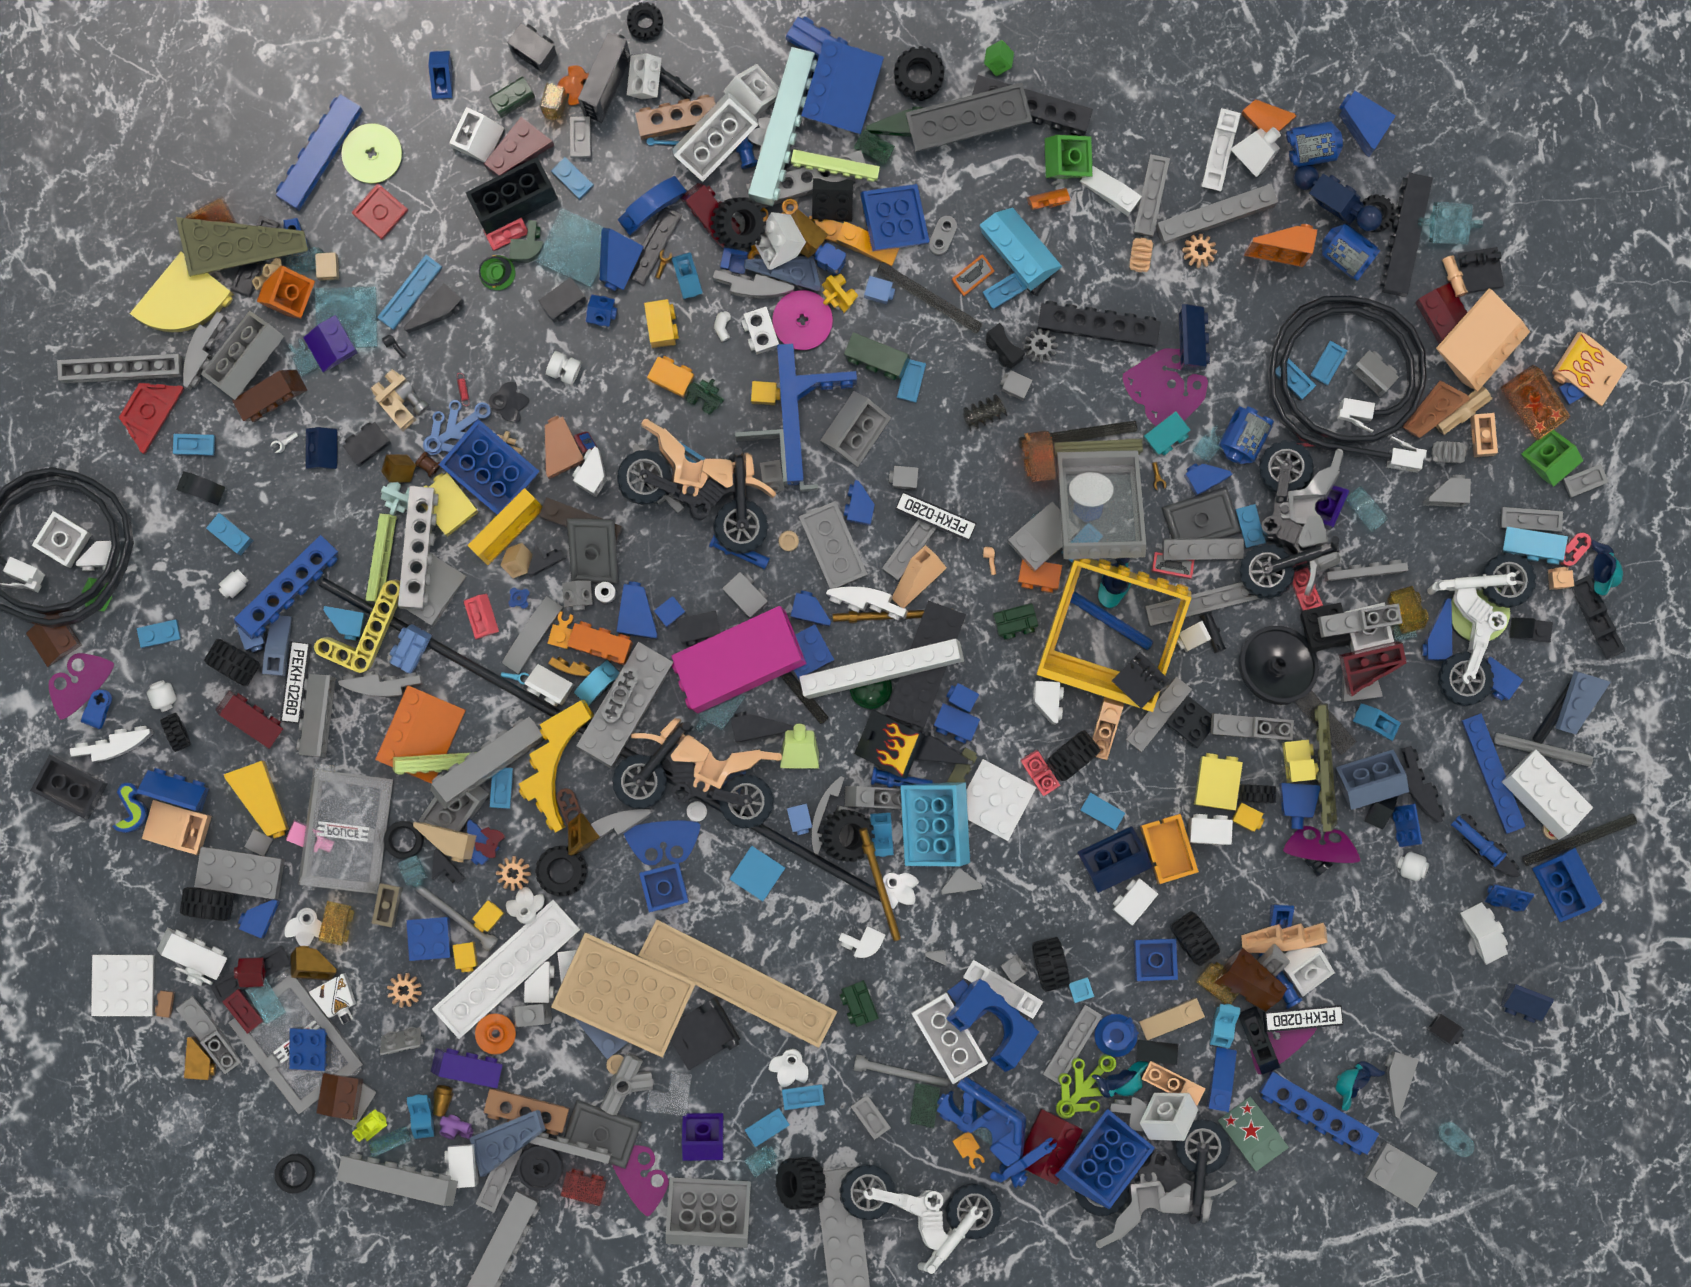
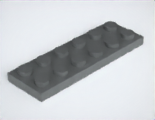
M1022 82L905 113L915 152L1032 123Z

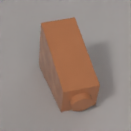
M555 416L549 419L548 424L545 425L546 475L549 479L585 462L563 416L560 418Z

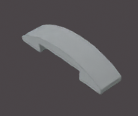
M546 596L518 635L502 664L519 674L563 607Z
M839 777L827 789L816 809L812 825V845L815 854H819L822 842L819 841V837H822V834L817 832L830 795L839 796L844 777Z

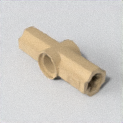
M1482 386L1478 392L1475 390L1468 395L1470 397L1469 401L1435 426L1438 431L1445 435L1490 402L1492 397L1485 387Z

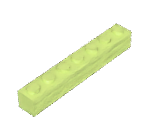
M794 149L791 164L794 167L804 166L809 170L815 168L819 172L830 171L834 175L840 173L844 177L855 176V179L862 180V178H865L869 182L878 180L880 166Z
M389 514L379 515L366 601L376 602L384 583H386L397 516Z
M470 753L393 757V770L397 774H404V772L415 774L420 771L423 773H428L429 771H448L454 764L464 762L465 757Z

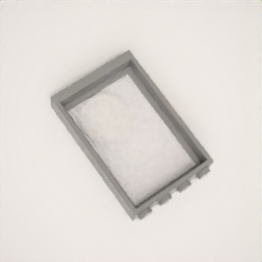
M1138 451L1057 452L1063 559L1145 557L1146 534Z

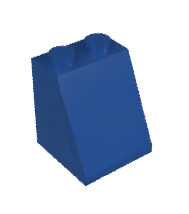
M1354 91L1352 95L1347 94L1339 108L1342 111L1339 116L1365 155L1370 157L1396 115L1359 92Z

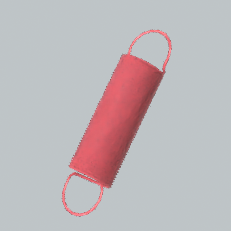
M458 379L461 401L468 400L469 396L465 379Z

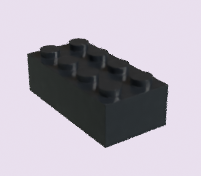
M538 157L465 192L486 235L558 199Z

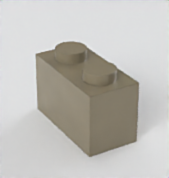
M380 883L372 924L395 927L403 887Z

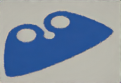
M683 820L645 823L634 826L625 832L624 836L635 855L646 865H655L661 861L663 856L662 848H660L661 842L667 844L665 848L667 858L674 863H680L685 861L690 855L699 834L700 824L694 821ZM673 846L682 847L683 855L680 858L671 856L670 851ZM649 848L656 849L658 853L657 858L653 861H649L645 857V852Z

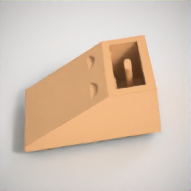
M153 800L142 839L200 855V849L204 845L212 816Z

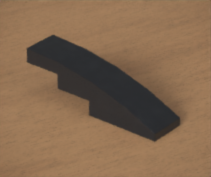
M1589 575L1575 581L1574 587L1571 588L1606 660L1625 652V647L1616 633V627L1607 613L1603 600L1595 592L1594 584Z

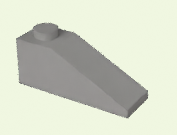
M1392 1051V1054H1388L1385 1066H1387L1386 1073L1392 1115L1400 1118L1419 1060Z

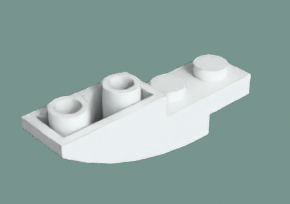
M839 587L829 589L826 592L830 597V601L839 605L841 602L846 603L849 609L858 613L859 610L865 611L868 604L871 610L879 613L881 610L888 612L890 618L898 621L900 618L905 619L908 613L906 609L890 603L893 598L892 595L883 591L865 587Z
M147 726L134 727L135 731L127 732V729L114 730L115 734L109 735L110 743H108V740L95 741L96 745L88 746V743L75 744L76 748H70L71 757L91 755L92 762L116 758L145 742L153 735V730L147 729Z

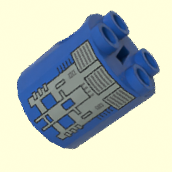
M1331 121L1290 128V131H1286L1287 142L1292 147V150L1289 151V159L1293 166L1296 165V167L1336 161L1343 148L1342 134Z
M1347 223L1332 228L1322 240L1321 256L1356 281L1359 280L1380 252L1376 245Z
M1239 406L1219 442V446L1223 449L1226 458L1237 464L1255 462L1273 427L1274 421L1272 419L1257 415L1258 411L1249 406L1247 408Z

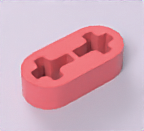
M1586 533L1576 534L1566 545L1565 550L1566 554H1569L1572 550L1575 552L1571 556L1573 561L1569 560L1566 562L1564 560V562L1560 563L1567 567L1577 563L1591 545L1590 536ZM1577 538H1585L1584 543L1586 546L1582 545L1578 549L1575 548L1579 543Z

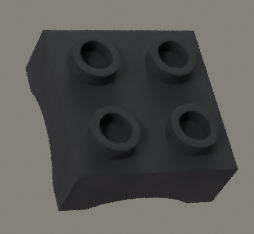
M813 178L812 219L852 221L853 180L846 179L839 182H829Z
M998 323L987 332V342L985 343L992 352L996 351L999 354L998 359L1004 367L1008 366L1012 369L1024 359L1025 353L1021 348L1016 347L1008 340L1001 323Z
M1341 602L1301 611L1300 618L1305 629L1310 653L1331 647L1350 645V633L1322 638L1320 634L1318 617L1344 613Z

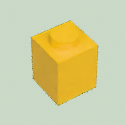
M752 381L751 404L776 405V400H780V388H777V383Z
M1239 803L1231 819L1233 823L1251 832H1255L1256 829L1259 830L1264 822L1262 818L1263 813L1244 803Z
M488 900L472 918L475 921L474 926L481 932H484V930L490 932L505 913Z
M475 942L453 945L456 969H461V973L474 971L473 967L478 966Z

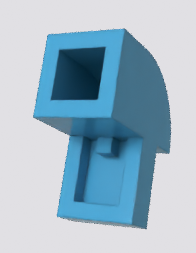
M891 813L870 814L871 825L874 827V830L871 832L875 834V838H872L876 849L874 852L875 856L886 857L894 855Z
M420 1094L407 1097V1106L411 1118V1131L414 1139L434 1137V1120L430 1098L427 1095Z

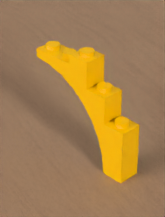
M585 699L539 724L542 728L540 732L545 740L548 739L549 743L529 754L531 757L529 761L535 770L538 769L539 772L519 783L521 796L524 799L527 798L528 801L536 798L537 808L541 813L544 812L547 817L546 823L550 830H554L555 833L566 827L556 800L555 780L560 758L571 737L594 717Z

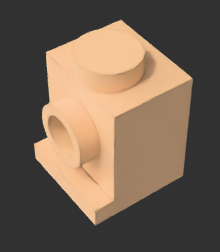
M1566 567L1548 570L1549 590L1574 587L1573 570H1568Z

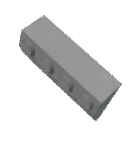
M670 1177L666 1244L747 1248L751 1182Z

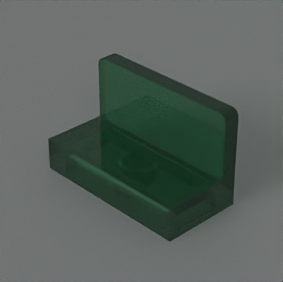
M915 1084L910 1116L911 1124L934 1128L940 1092L939 1086Z

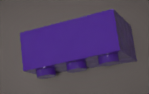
M436 1048L430 1071L438 1077L492 1088L498 1087L503 1064L497 1062V1058L486 1056L485 1059L478 1058V1054L466 1052L465 1055L458 1053L459 1050L451 1048L446 1050Z

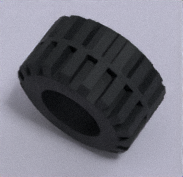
M919 46L918 49L911 47L909 51L905 50L903 55L898 57L894 68L895 84L898 86V90L902 91L905 97L910 96L912 100L916 98L924 100L925 97L931 98L932 94H936L943 84L944 66L942 59L938 58V54L931 52V49L928 47L927 49H923V46ZM914 64H924L930 69L931 77L926 82L915 83L909 79L907 75L908 69Z
M746 197L731 198L719 203V208H715L713 211L715 216H711V221H714V225H711V229L715 230V233H713L714 237H719L717 241L720 244H724V247H731L732 249L747 248L755 245V241H760L762 238L760 234L765 232L763 226H766V221H763L765 214L760 212L761 206H755L756 202ZM736 211L742 214L745 220V229L740 235L733 230L731 224L732 216Z
M216 639L204 659L207 665L243 686L249 685L260 667L256 659L222 639Z
M1086 730L1080 731L1053 753L1046 763L1061 781H1066L1095 758L1101 749Z
M846 809L836 810L833 812L834 815L829 814L826 816L828 820H823L822 825L824 827L819 829V833H822L819 841L824 843L821 847L823 850H827L826 854L834 859L846 862H854L857 859L864 858L863 841L859 830L867 828L870 840L875 838V834L871 832L874 830V827L869 825L871 821L868 818H864L865 815ZM850 824L854 830V838L850 845L843 847L839 835L842 828Z
M554 846L547 849L540 855L536 863L535 873L537 882L549 894L569 896L580 890L581 886L585 883L588 869L585 859L580 852L572 856L569 855L568 846ZM558 859H565L573 866V876L565 883H557L550 876V866Z
M183 888L180 914L195 918L228 921L231 919L234 895L230 892L210 889Z
M1190 911L1171 924L1173 934L1196 965L1202 966L1220 953L1218 943L1196 913Z
M1058 937L1033 942L1032 951L1042 989L1047 992L1068 987L1070 977L1062 944Z
M813 1157L788 1158L782 1161L777 1170L778 1174H776L777 1194L780 1197L781 1203H784V1206L790 1210L817 1207L822 1202L823 1196H825L826 1188L825 1174H823V1168L820 1167L818 1160L815 1161Z

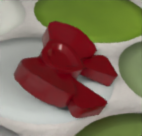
M487 827L482 829L481 832L489 839L486 841V844L475 842L476 851H481L488 858H495L499 842L505 838V835L498 830H491Z

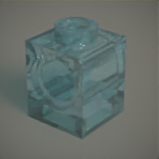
M418 855L397 863L406 886L412 885L414 888L424 883L423 879L427 878V875Z

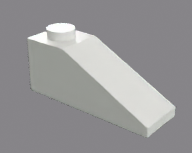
M1092 166L1093 177H1084L1080 182L1128 217L1142 196L1122 182Z

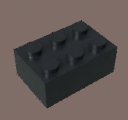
M49 754L30 791L83 819H89L108 783L55 755Z

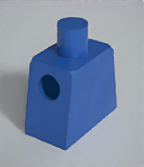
M1280 783L1282 815L1292 817L1291 829H1303L1304 818H1313L1320 785Z

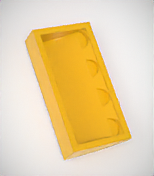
M524 488L467 546L489 565L540 514L543 506Z

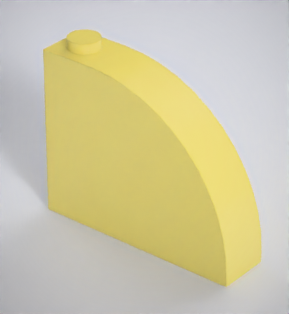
M180 252L130 314L141 323L156 330L165 332L189 331L197 328L199 324L204 325L209 322L216 312H220L223 307H228L233 300L231 297L234 294L208 273L190 277L185 256Z

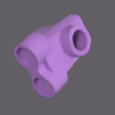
M449 1115V1117H442L439 1133L451 1140L455 1139L456 1134L469 1139L472 1137L473 1129L470 1123L461 1122L457 1116Z

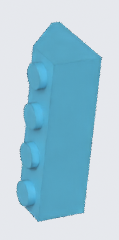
M1014 208L996 212L980 224L982 234L1030 291L1062 268V265Z

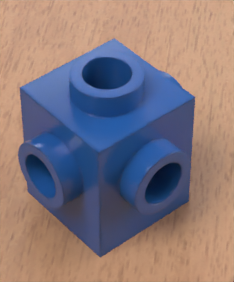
M591 294L587 307L586 322L609 327L611 320H615L617 308L614 307L615 299Z

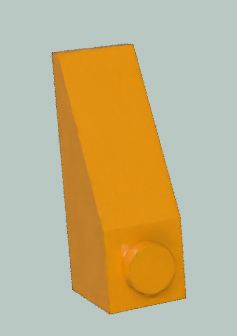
M845 221L837 237V244L891 267L900 249L895 248L873 252L869 232Z

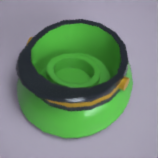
M492 255V257L486 258L481 263L479 277L487 288L503 290L514 281L515 268L508 258Z

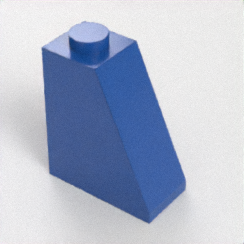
M603 228L601 231L600 281L606 283L605 287L610 290H624L644 246L611 228Z
M629 581V585L624 584L616 632L657 639L658 634L645 588L640 587L641 583Z

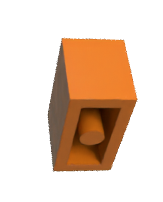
M1022 559L1017 583L1022 584L1021 587L1025 589H1033V586L1040 587L1043 592L1053 593V590H1058L1062 565L1045 562L1034 572Z

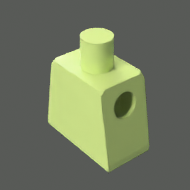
M796 724L793 730L785 732L781 749L782 760L780 761V768H819V751L815 733L813 731H806L805 725Z

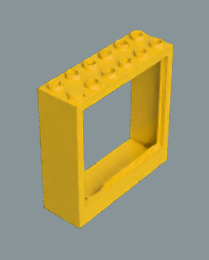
M1075 559L1072 562L1038 665L1037 675L1140 708L1112 682L1120 671L1054 650L1081 568L1181 598L1158 669L1164 675H1166L1192 598L1191 591L1182 584L1171 585L1168 580L1158 577L1157 580L1149 578L1150 575L1145 572L1138 571V574L1130 572V568L1123 565L1118 567L1112 566L1110 561L1099 559V561ZM1160 691L1142 709L1153 712Z

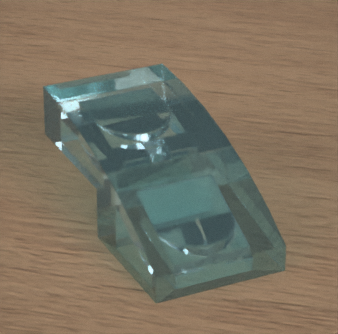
M1361 486L1347 496L1346 502L1356 511L1360 519L1372 532L1388 520V517Z

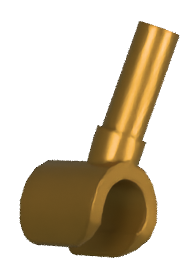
M664 250L660 252L661 262L655 276L660 279L665 265L670 263L672 259V253H670L667 259L662 257Z
M1157 462L1152 463L1155 474L1153 487L1158 490L1156 484L1158 481H1162L1163 488L1165 489L1166 482L1161 479Z

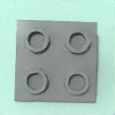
M409 1027L401 1032H388L381 1036L380 1055L421 1047L424 1044L423 1036H421V1027Z

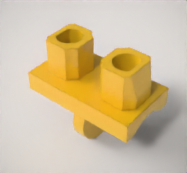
M842 274L827 277L826 281L822 284L825 289L822 293L826 297L823 301L825 306L831 303L834 308L839 306L843 313H845L852 306L858 294L854 289L845 292L841 288L846 283Z

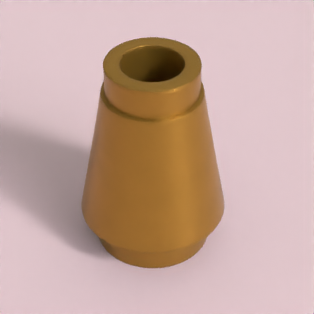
M437 1085L434 1090V1115L445 1116L454 1095L452 1093L453 1088Z

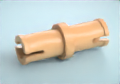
M1454 255L1442 259L1448 274L1447 280L1451 282L1455 296L1461 297L1466 295L1468 290L1462 279L1463 273L1459 271Z

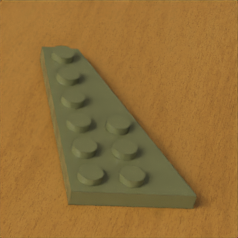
M176 217L190 277L308 251L305 233L301 230Z
M1328 703L1319 704L1318 709H1315V720L1318 721L1319 729H1316V736L1320 748L1318 749L1320 772L1317 773L1318 784H1321V792H1319V801L1322 804L1321 823L1323 824V832L1332 831L1338 822Z

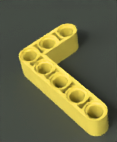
M394 579L384 583L357 648H353L331 637H324L317 640L314 645L316 654L358 673L369 670L374 663L398 606L400 581ZM390 584H394L397 587L395 595L389 591ZM383 602L389 605L388 613H384L381 610ZM375 621L381 623L382 628L380 631L374 629L373 623ZM367 639L372 640L374 643L372 650L366 647ZM323 641L329 644L328 652L323 651L321 648ZM341 649L345 650L348 654L346 660L341 659L339 655ZM359 658L365 659V668H361L358 665Z

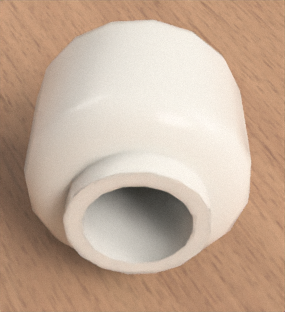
M164 680L151 684L149 686L150 689L147 691V696L152 708L160 709L161 712L173 708L172 704L177 698L172 685L165 683Z
M1408 852L1405 857H1400L1397 867L1401 869L1402 877L1419 881L1421 878H1425L1429 863H1427L1425 856Z

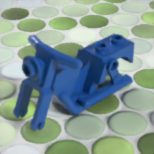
M966 1076L957 1085V1087L965 1091L963 1094V1112L957 1108L953 1101V1091L948 1092L947 1095L942 1094L937 1102L940 1105L937 1112L940 1113V1117L944 1120L956 1123L957 1128L965 1133H972L980 1127L989 1129L993 1139L990 1151L1002 1162L999 1166L1000 1174L992 1172L990 1178L1001 1183L1011 1177L1014 1188L1022 1187L1028 1178L1025 1175L1027 1171L1024 1169L1055 1149L1057 1142L1050 1146L1049 1143L1054 1138H1047L1045 1142L1023 1156L1026 1129L1025 1115ZM977 1100L991 1108L979 1118L976 1111Z

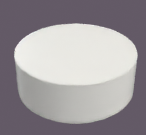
M694 801L687 807V816L692 821H701L707 815V808L702 802Z

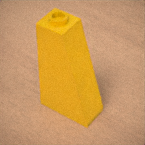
M259 761L224 774L226 781L267 836H273L274 839L284 836V831L289 830L265 761Z

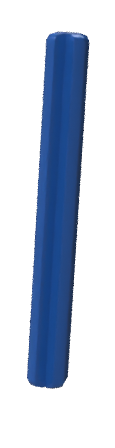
M1073 592L1071 603L1144 649H1150L1153 640L1077 592Z

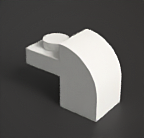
M867 926L861 940H857L844 933H841L839 940L842 941L841 946L847 949L857 948L854 953L855 957L865 958L878 951L885 934Z

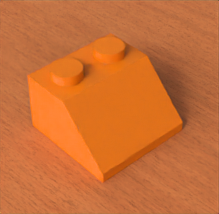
M280 266L263 283L257 302L288 317L302 318L315 281L285 266Z

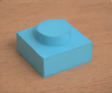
M1088 977L1069 984L1074 1003L1094 997Z

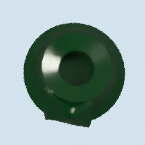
M889 679L850 689V694L859 706L875 709L884 705L890 698L892 683Z

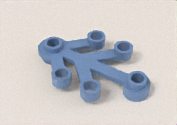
M452 400L449 404L450 414L446 432L439 436L441 424L445 421V415L440 411H436L432 416L434 422L431 435L426 437L423 442L424 450L430 455H437L441 451L450 452L455 445L446 444L445 442L450 438L460 440L466 433L461 432L477 419H487L491 415L490 406L484 402L478 403L475 406L474 413L456 424L458 412L461 410L462 405L458 400ZM453 403L459 404V408L457 410L452 409ZM481 408L487 409V413L485 415L480 414ZM437 414L442 415L441 421L435 420ZM432 442L437 443V447L435 449L430 448V444Z

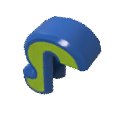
M123 783L118 788L117 793L130 817L113 825L112 827L116 831L124 833L136 831L146 823L148 818L146 805L135 798L136 795L140 794L137 793L138 786L133 783Z

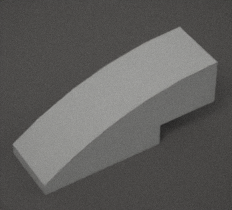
M650 809L622 811L603 817L591 825L600 837L598 840L614 830L621 836L653 815Z

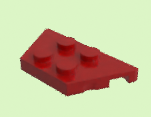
M149 383L138 384L121 412L119 419L143 454L147 452L184 391V387Z

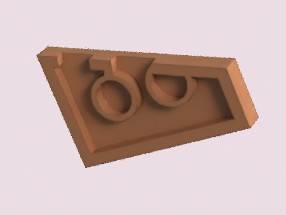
M1439 381L1403 428L1412 435L1421 438L1469 401L1470 397L1454 387Z

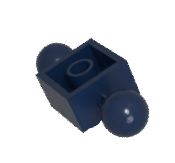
M1311 165L1297 168L1294 173L1295 185L1301 190H1311L1309 194L1319 206L1349 225L1356 218L1359 227L1365 231L1376 230L1381 225L1383 219L1381 211L1373 205L1364 206L1360 201L1361 197L1356 194L1357 191L1349 185L1343 186L1340 183L1341 181L1333 175L1328 177L1322 174L1319 178L1317 169Z

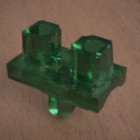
M863 129L854 148L859 151L862 150L866 155L886 165L895 146Z
M713 378L709 383L702 379L700 385L693 381L686 389L688 390L686 401L695 405L699 398H702L706 401L702 410L708 414H712L716 408L722 405L724 399L716 395L720 389L714 386L716 380Z

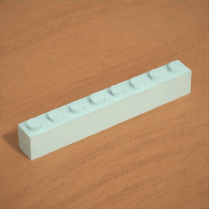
M791 47L749 189V200L773 206L774 201L779 199L780 189L778 187L780 181L783 182L785 179V163H789L791 158L790 146L794 145L797 134L795 129L796 126L799 127L801 124L802 116L800 112L804 108L807 98L805 95L810 88L811 75L815 71L818 61L815 58V52Z

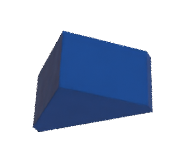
M1270 905V927L1280 924L1282 929L1291 927L1294 906Z

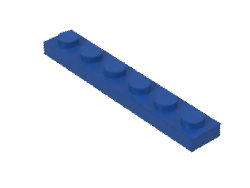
M1480 713L1462 720L1461 722L1505 834L1526 827L1513 793L1502 783L1506 775L1482 714Z

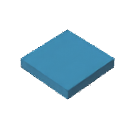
M751 846L730 877V880L761 901H764L785 870V867Z

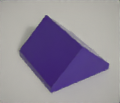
M1333 486L1326 500L1316 502L1315 511L1321 516L1326 529L1331 530L1334 527L1348 496V489Z

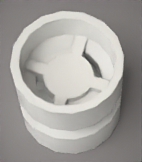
M555 351L547 366L546 375L555 379L560 377L562 382L572 386L580 371L582 362L572 357L567 359L565 354Z

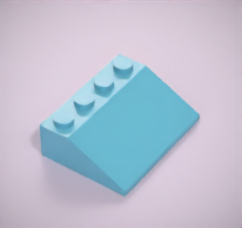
M966 782L901 785L905 866H963L969 864L970 849Z

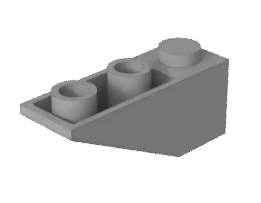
M845 786V807L902 809L901 789Z

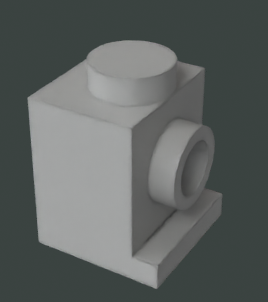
M1017 954L1000 965L1012 983L1028 971Z

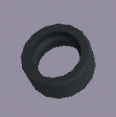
M395 822L385 832V848L390 855L396 858H412L423 847V835L413 826L412 822ZM401 828H408L415 834V845L407 852L396 850L392 843L393 834Z
M291 1154L279 1161L274 1171V1177L277 1186L283 1191L290 1194L300 1193L312 1184L315 1177V1169L307 1157L300 1154ZM290 1162H299L306 1169L305 1181L298 1186L287 1184L283 1178L284 1167Z

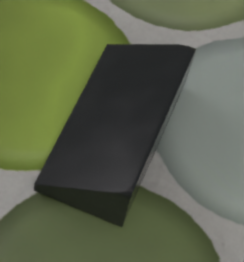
M1147 1040L1137 1041L1135 1060L1177 1065L1178 1044Z

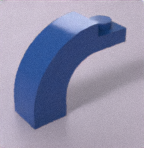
M676 176L668 178L635 200L625 209L626 212L618 221L627 233L632 235L653 215L665 207L676 203L687 191Z

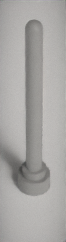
M422 885L416 887V891L478 938L485 950L489 952L495 946L498 938L494 935L481 932Z
M856 1055L854 1071L862 1072V1070L866 1071L868 1069L944 1087L950 1085V1081L945 1078L870 1062L865 1056Z

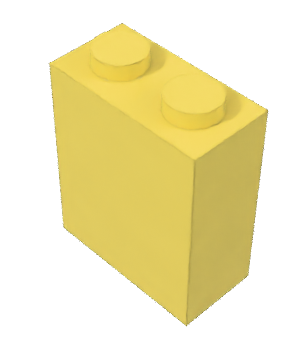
M441 473L433 479L434 483L429 487L434 488L435 494L439 495L438 506H434L433 513L437 514L436 524L448 537L479 511L448 473ZM421 504L427 511L428 506L426 504Z
M1206 753V757L1202 756L1200 758L1194 805L1235 811L1243 762H1238L1237 757L1226 756V760L1218 759L1217 754Z

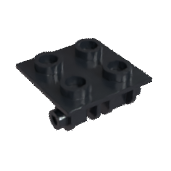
M1498 247L1458 253L1460 270L1463 273L1462 279L1468 292L1504 286L1500 264L1502 256L1501 252L1498 251Z
M1141 652L1112 680L1141 709L1169 681Z
M1187 695L1166 721V724L1168 725L1167 727L1175 730L1177 735L1180 734L1182 739L1185 738L1190 742L1192 747L1198 748L1211 731L1212 714Z

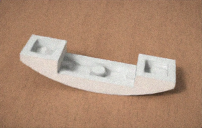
M1221 108L1202 187L1217 191L1222 190L1231 153L1230 149L1233 145L1241 113Z
M975 960L972 961L963 978L970 982L978 979L986 981L990 988L1003 996L1009 1005L1032 1019L1043 1003L1039 998Z

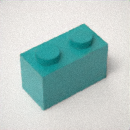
M1175 411L1144 435L1143 438L1157 456L1161 453L1165 456L1173 449L1172 444L1176 441L1180 444L1189 437L1187 433L1190 431V428Z

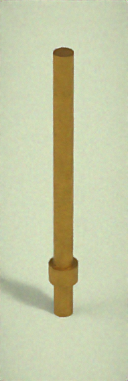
M909 610L905 619L922 618L925 610ZM848 611V613L832 614L833 622L849 621V623H857V621L893 619L888 616V612L857 613L855 611Z
M862 828L859 832L863 841V852L867 854L893 941H897L901 937L874 853L876 851L874 842H871L867 828Z

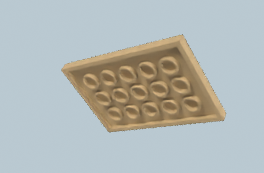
M584 933L551 1008L663 1058L696 982Z

